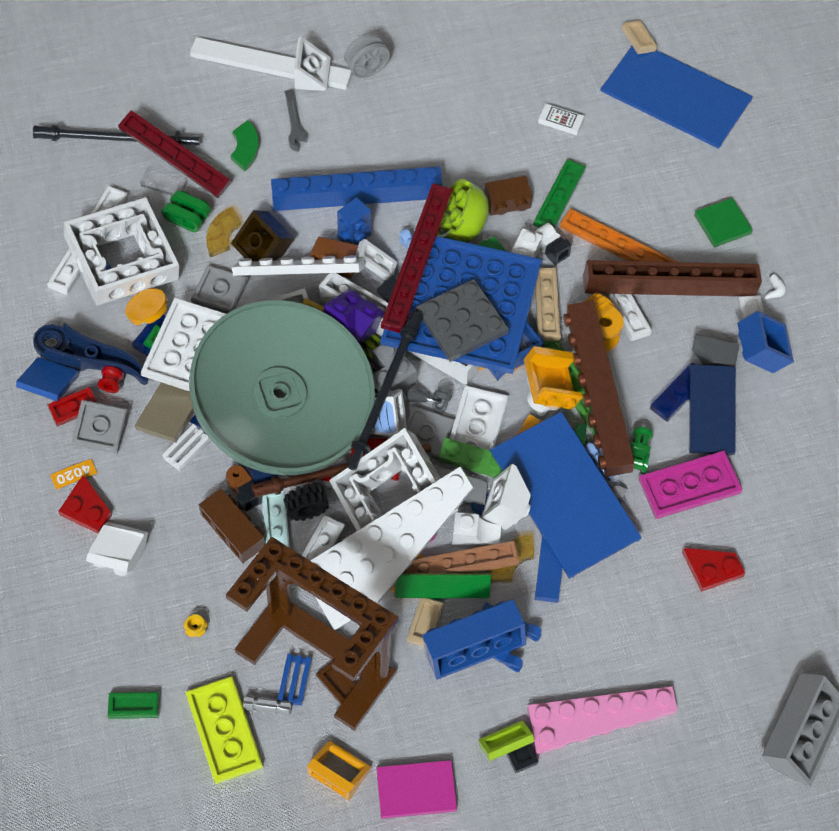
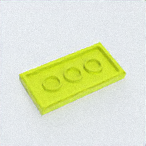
M232 676L185 692L215 784L263 768Z

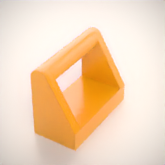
M329 740L310 761L307 771L310 776L350 801L372 767ZM329 752L360 771L351 782L321 764Z

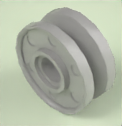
M367 34L354 40L344 53L346 64L350 67L353 75L358 78H368L377 74L386 66L390 58V52L383 44L381 38L375 34Z

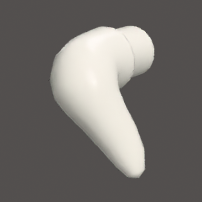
M776 274L772 275L769 280L775 290L767 293L765 299L782 297L786 293L783 281Z

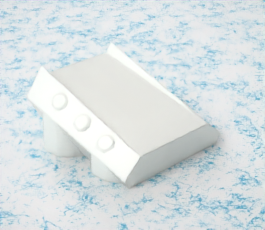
M107 521L91 546L86 561L93 563L94 566L99 568H112L115 574L125 576L134 570L144 552L148 532Z

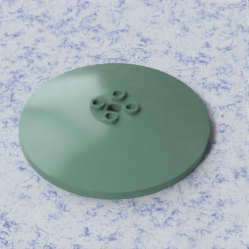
M267 300L254 302L234 309L221 317L208 329L196 348L189 373V392L192 407L199 424L210 440L235 461L249 468L276 475L311 473L323 469L345 456L352 449L350 446L352 441L359 440L375 399L372 370L366 354L354 336L342 324L326 313L292 301ZM281 389L284 391L285 397L278 398L274 395L273 391Z

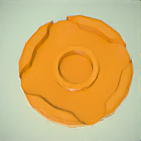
M156 288L141 291L127 303L125 314L130 322L137 326L145 322L147 324L153 323L166 312L168 299L162 290Z

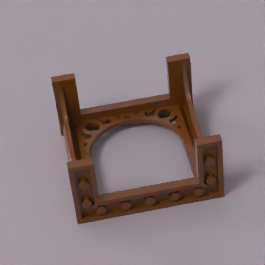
M271 536L226 593L227 600L248 612L265 589L267 593L268 607L237 645L235 653L256 665L284 628L334 660L332 668L352 681H355L357 677L361 678L334 714L335 719L355 731L396 675V669L389 666L390 633L398 622L399 617ZM289 584H296L357 623L360 627L350 640L291 603Z

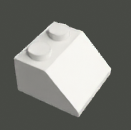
M511 464L493 479L481 518L486 522L501 525V528L507 530L513 524L516 525L521 518H525L531 507L529 505L531 495L516 465Z

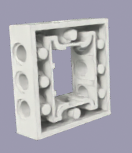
M147 198L64 222V238L96 306L179 280V264ZM134 235L144 259L141 257L137 261L125 265L118 264L117 267L106 270V260L104 257H101L97 246Z
M406 428L362 457L356 471L346 468L329 480L357 531L382 516L370 492L401 470L407 473L413 483L412 488L417 493L441 479L416 435Z

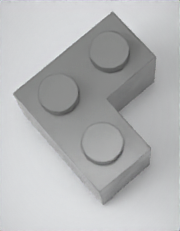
M380 345L372 351V365L378 371L373 374L375 393H379L397 348ZM405 356L390 391L402 389L404 393L406 389L417 384V370Z

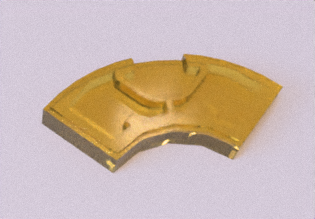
M232 206L219 213L207 230L206 245L210 258L229 251V237L234 230L241 227V222Z
M524 535L513 539L519 557V565L525 561L533 560V535ZM519 565L490 570L491 583L512 582L513 573Z

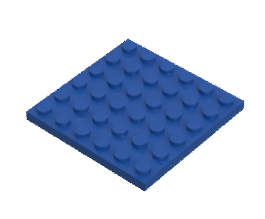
M437 236L411 311H416V306L474 279L509 328V332L507 335L453 361L513 374L542 259ZM421 321L417 331V339L410 342L407 351L448 360ZM384 329L381 345L398 349L402 337L400 333Z

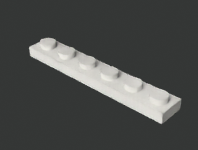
M355 255L343 257L344 259L326 256L319 260H314V257H303L301 260L285 257L281 258L280 261H273L272 258L252 261L250 258L240 259L232 267L233 276L360 272L365 265L364 258H357Z

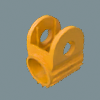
M594 293L583 302L594 300L603 339H607L604 340L608 352L616 348L619 343L620 332L623 328V317L608 298Z

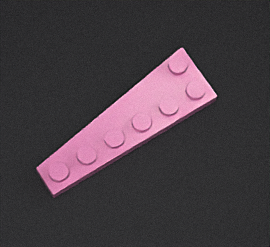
M673 687L528 705L527 708L531 732L535 741L533 743L536 755L565 747V745L573 742L585 741L596 735H605L616 729L628 728L640 722H648L671 715L678 710Z

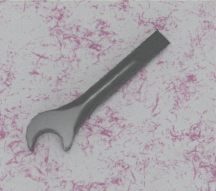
M286 90L285 96L291 124V133L288 137L289 147L293 151L299 152V146L296 143L299 141L307 142V136L299 126L293 90Z

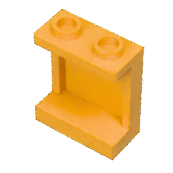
M534 346L523 359L534 404L573 409L583 398L581 392L573 390L568 369L573 362V352Z

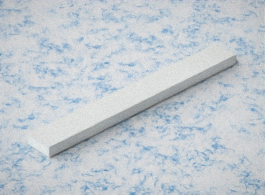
M196 37L190 51L191 57L294 79L295 58L198 37ZM329 66L327 86L347 90L352 71Z

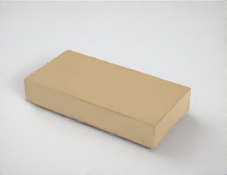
M641 20L622 23L621 29L637 54L656 51L657 45Z
M420 598L407 642L424 647L422 634L431 628L437 627L444 607L443 602L430 598Z

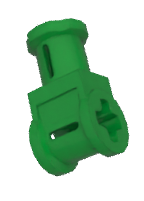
M637 427L633 430L634 440L630 442V447L635 463L634 469L641 470L645 474L650 458L651 446H649V442L654 434L646 427Z

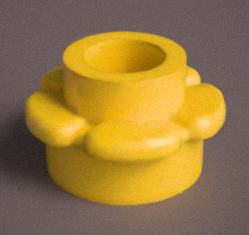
M190 615L183 625L184 629H186L185 633L189 637H201L206 632L207 621L200 615Z

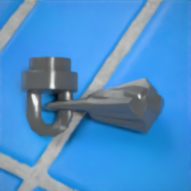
M414 385L405 391L407 402L431 401L433 402V409L439 413L446 410L448 402L452 398V395H450L451 390L438 387V390H435L434 399L429 398L425 392ZM439 398L444 400L441 408H437V404L442 403L441 401H438Z

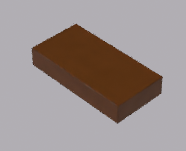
M333 660L316 673V677L342 705L356 683L332 668Z

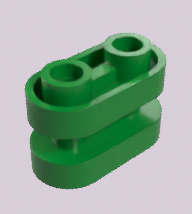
M175 191L170 198L171 203H167L161 210L162 216L167 221L191 232H198L203 224L202 220H206L211 213V208L207 201L195 198L186 191Z

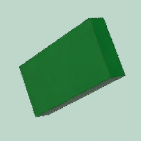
M159 692L109 693L108 719L158 718Z

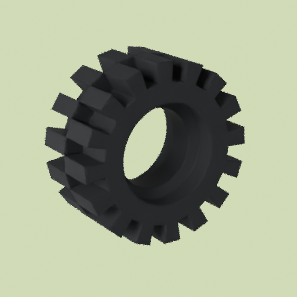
M306 484L302 488L296 487L295 491L290 490L289 494H286L285 498H283L288 517L295 521L300 519L305 521L306 518H309V520L313 519V516L318 517L320 513L326 512L325 509L329 508L324 487L319 484L316 486L315 484H310V486Z

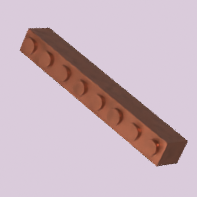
M587 260L583 273L585 294L755 296L762 283L759 264Z
M594 300L567 305L566 314H563L565 327L570 329L568 334L570 347L574 346L575 349L573 361L575 367L579 366L580 370L578 374L579 386L584 387L585 390L583 402L584 406L589 407L590 411L588 423L589 427L594 428L595 432L593 444L595 449L599 448L600 456H598L600 470L604 469L605 477L631 473L635 463Z

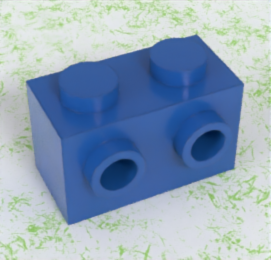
M357 197L337 211L338 239L341 242L359 245L360 241L367 240L371 236V210Z

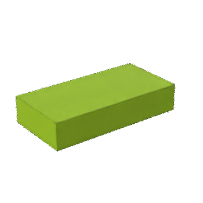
M523 720L478 739L479 746L489 761L535 742L532 732Z

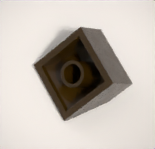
M253 210L231 244L244 258H250L252 261L272 258L273 261H276L285 254L295 238L269 211Z

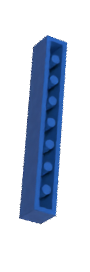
M438 166L271 179L273 211L345 206L356 197L363 204L426 200L432 183L443 186L441 168Z

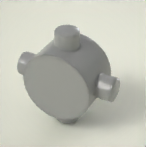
M612 485L610 487L618 501L623 503L627 489Z

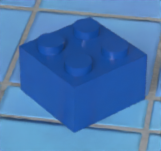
M759 311L737 323L738 336L741 340L742 355L745 361L771 373H775L794 362L786 324Z

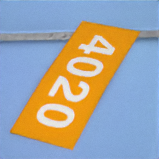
M92 459L55 472L50 477L57 490L79 481L81 476L87 478L98 473Z

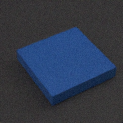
M37 357L17 379L16 387L58 401L78 378V370Z

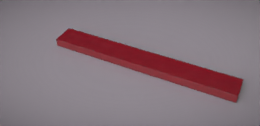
M433 183L431 185L381 322L382 329L400 333L401 328L407 322L453 194L452 188Z

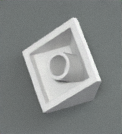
M299 37L294 66L295 89L324 91L327 89L331 57L303 37Z

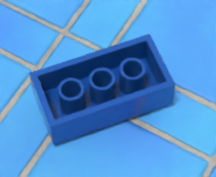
M513 599L501 601L487 610L475 611L466 618L454 619L448 625L440 628H431L422 634L426 657L436 680L526 645L525 623Z

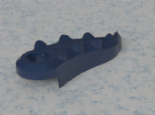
M63 323V327L54 324L44 325L34 334L33 345L36 352L42 357L52 360L54 363L76 367L79 371L87 369L102 371L103 367L111 366L120 369L123 373L132 375L143 385L148 384V378L141 376L142 365L133 356L119 348L92 340ZM49 338L56 339L58 343L55 346L50 347L45 344V341Z

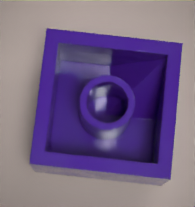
M347 289L326 303L323 310L324 313L342 324L359 344L377 332L384 315V311L378 308L376 304L365 300L357 292Z

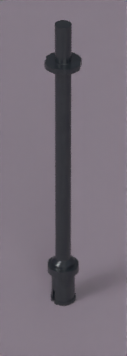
M52 125V127L33 126L34 139H52L54 142H57L60 138L137 142L126 133L66 130L61 129L58 125ZM177 130L175 135H168L180 145H200V137L181 136L180 130Z
M411 311L405 326L400 330L401 342L358 441H352L350 445L354 450L347 466L350 470L356 471L362 455L368 454L371 450L367 445L407 348L411 341L417 339V331L423 320V315L419 312Z

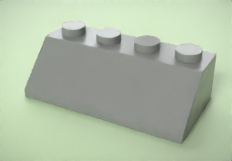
M800 673L762 754V757L776 771L811 787L839 726V692L824 675Z

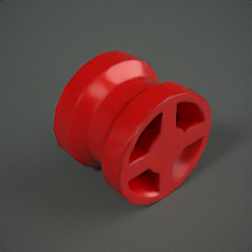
M103 367L101 371L102 378L98 380L97 386L108 393L119 392V382L122 381L124 373L115 367Z

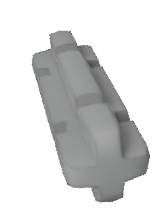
M246 695L243 700V709L253 711V709H257V712L271 714L279 712L280 715L289 716L291 713L292 704L290 701L281 700V702H278L277 699L263 697L255 699V696Z

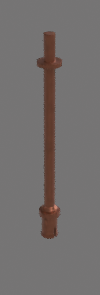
M430 443L422 444L426 453L431 452ZM349 463L285 479L273 476L271 480L252 483V492L254 498L272 493L278 495L281 494L284 488L338 475L348 468Z

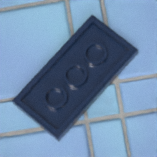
M690 365L689 453L715 454L725 451L726 455H735L736 367Z

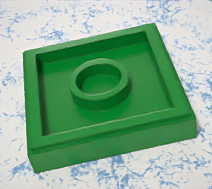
M733 198L697 210L694 214L714 248L748 236L753 231Z

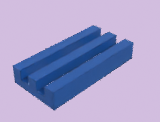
M287 653L278 702L284 700L290 701L293 705L302 706L312 661L311 657L302 658L300 655L295 657ZM293 662L295 663V667L292 676L289 695L287 698L284 696L290 673L291 663ZM305 664L298 699H293L300 665Z

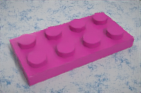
M725 451L639 476L638 479L655 519L732 497L742 492V487Z

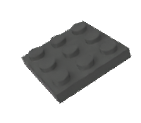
M474 279L416 306V312L423 315L422 322L449 362L505 336L509 332V328Z

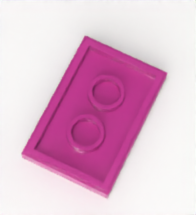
M451 760L376 767L381 819L457 811Z

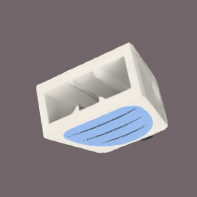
M402 389L389 391L372 434L392 437L402 429H407ZM375 393L374 403L378 396V393Z

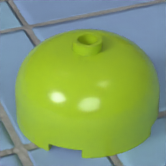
M460 179L449 187L453 189V194L438 237L469 243L480 234L485 226L489 214V203L486 194L480 187L465 179Z

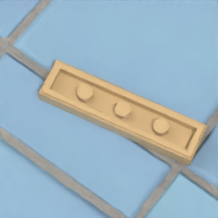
M540 268L535 287L537 334L542 337L543 341H560L556 268Z

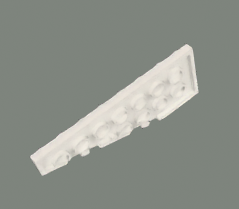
M459 467L315 557L311 562L371 600L379 603L386 592L392 588L400 575L411 565L430 542L434 534L440 530L445 521L460 506L474 487L462 467ZM316 598L334 630H338L352 621Z

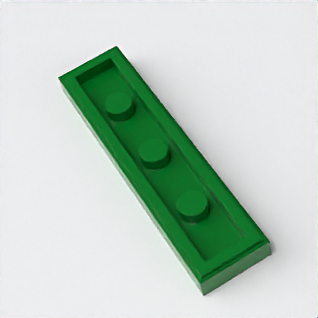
M568 159L566 160L534 220V226L541 227L549 223L554 229L556 228L586 170V166Z
M402 573L396 580L394 596L395 598H490L491 574Z

